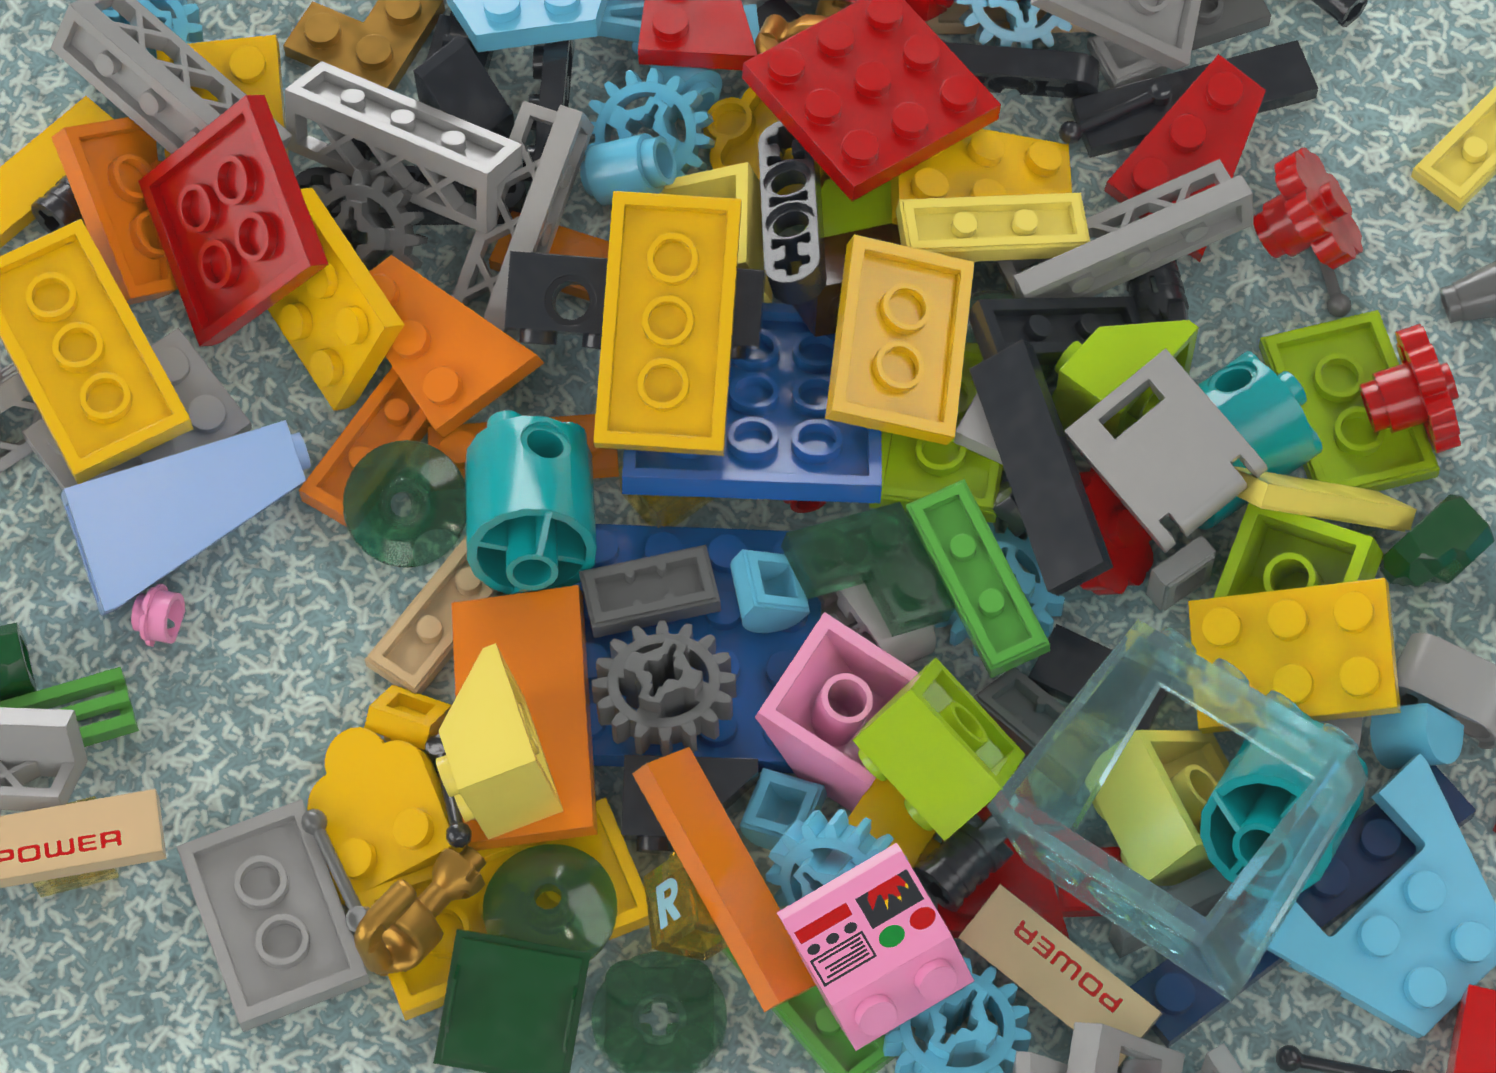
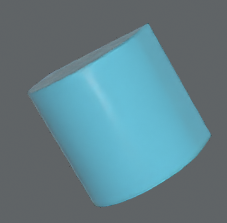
M742 549L732 559L730 568L742 625L745 629L756 633L777 632L796 625L810 613L798 556Z
M1428 703L1400 706L1401 713L1371 716L1370 738L1372 748L1377 760L1387 769H1401L1412 757L1421 754L1427 760L1429 766L1451 764L1460 755L1463 745L1464 725Z
M763 768L739 825L742 834L753 844L772 850L796 819L804 823L813 811H821L827 797L825 786Z

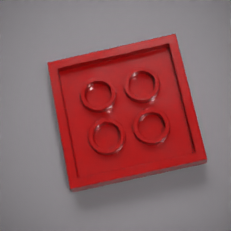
M859 0L743 63L742 79L851 202L997 121L1001 109V103L905 0Z
M245 95L138 181L199 347L213 346L225 341L329 265L265 95Z

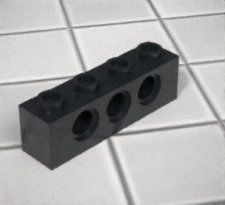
M510 251L504 327L509 330L520 331V343L557 345V335L566 334L583 336L582 347L601 349L608 258ZM737 268L731 359L746 360V348L760 349L766 278L764 270ZM580 285L585 287L589 294L590 303L587 311L577 319L569 320L562 318L556 308V299L559 292L566 286Z

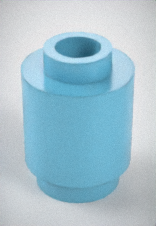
M647 133L589 147L585 160L581 163L580 176L585 191L590 196H594L601 205L608 206L612 205L613 191L661 193L664 186L671 185L675 181L676 161L673 150L664 137H652Z

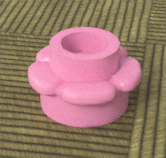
M160 583L155 587H151L146 594L141 593L137 596L132 608L131 624L133 630L140 633V637L145 640L146 645L154 647L155 641L170 644L175 642L185 614L183 595L168 591L167 586ZM167 619L173 621L175 627L167 629Z

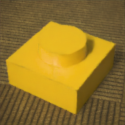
M392 684L369 705L364 728L384 736L386 742L393 740L406 741L419 749L425 750L427 740L431 736L439 734L438 730L452 705L419 693L415 694L405 688Z

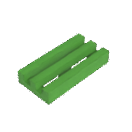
M121 666L0 702V707L49 709L114 690L115 693L60 709L75 710L77 721L119 709L120 716L79 727L84 747L139 731Z

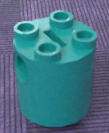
M1246 351L1197 384L1262 458L1268 468L1265 472L1289 475L1322 452L1321 440L1309 425L1301 408L1307 401L1306 393L1300 382L1290 372L1283 371L1276 375L1254 353ZM1239 459L1232 463L1233 466L1246 468ZM1236 496L1198 528L1206 530L1214 527L1249 502Z
M510 410L500 411L490 416L487 421V428L476 435L467 448L466 453L467 561L475 577L491 589L509 595L573 586L580 582L579 571L589 570L594 566L597 548L592 453L587 444L585 429L574 422H560L544 416H522Z
M1290 711L1284 713L1279 719L1266 721L1247 735L1238 753L1227 767L1201 812L1200 837L1208 859L1225 879L1249 893L1281 897L1303 892L1321 879L1363 802L1364 786L1368 779L1366 763L1357 755L1340 733L1313 720L1303 712Z

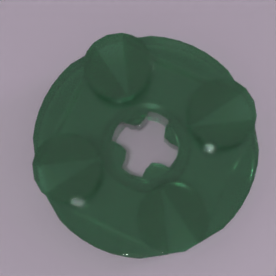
M648 952L634 956L629 960L615 963L607 971L605 981L598 989L592 1006L591 1020L596 1046L610 1066L620 1073H698L707 1067L713 1057L715 1058L719 1053L727 1033L726 1002L722 990L713 979L712 972L701 961L691 960L678 953ZM664 1003L668 1012L680 1015L678 1022L667 1024L665 1035H653L651 1024L640 1023L641 1015L652 1012L653 1004Z

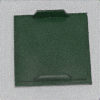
M457 929L433 1063L485 1073H570L591 952Z

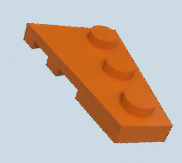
M129 117L61 129L52 136L53 143L86 228L128 305L159 299L178 289L138 182L162 162L158 160L156 140Z
M390 255L369 271L405 324L387 352L386 358L433 428L443 438L544 364L537 354L393 255Z

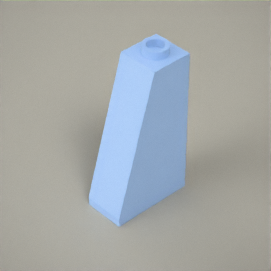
M284 420L64 488L61 499L100 615L103 616L116 611L304 483L306 479L303 470L309 469L311 464L301 434L299 432L290 434L287 422Z

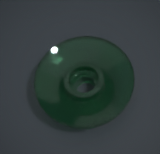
M409 440L383 444L362 457L347 479L342 503L347 529L361 550L383 564L404 568L429 564L445 555L456 544L465 528L466 487L464 478L454 462L443 452L431 445ZM398 492L405 493L411 500V510L403 517L396 515L391 508V500Z
M561 844L533 846L510 857L492 876L483 900V919L487 934L591 952L590 960L609 941L615 928L618 912L614 885L602 865L589 854L577 848ZM546 891H553L561 896L559 904L551 909L539 907L536 904V900L540 894Z

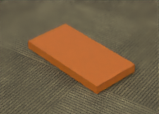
M579 585L451 603L455 699L482 649L496 643L525 697L564 810L489 840L476 819L465 822L462 817L463 823L467 824L472 831L471 841L467 846L478 851L598 835L583 593Z

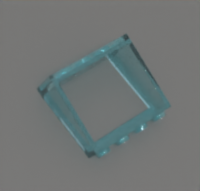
M1138 619L988 804L987 808L1026 865L1232 1002L1251 977L1368 781V778L1356 754L1359 750L1358 745L1341 729L1329 723H1325L1320 729L1305 720L1299 707L1281 693L1271 690L1265 696L1250 687L1246 676L1229 662L1217 658L1212 664L1197 655L1196 648L1179 632L1169 627H1164L1159 632ZM1160 687L1313 780L1206 917L1075 832Z

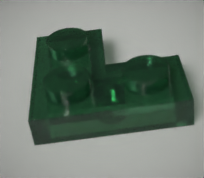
M901 502L789 531L786 533L781 544V548L807 599L865 583L892 637L949 621L956 608Z

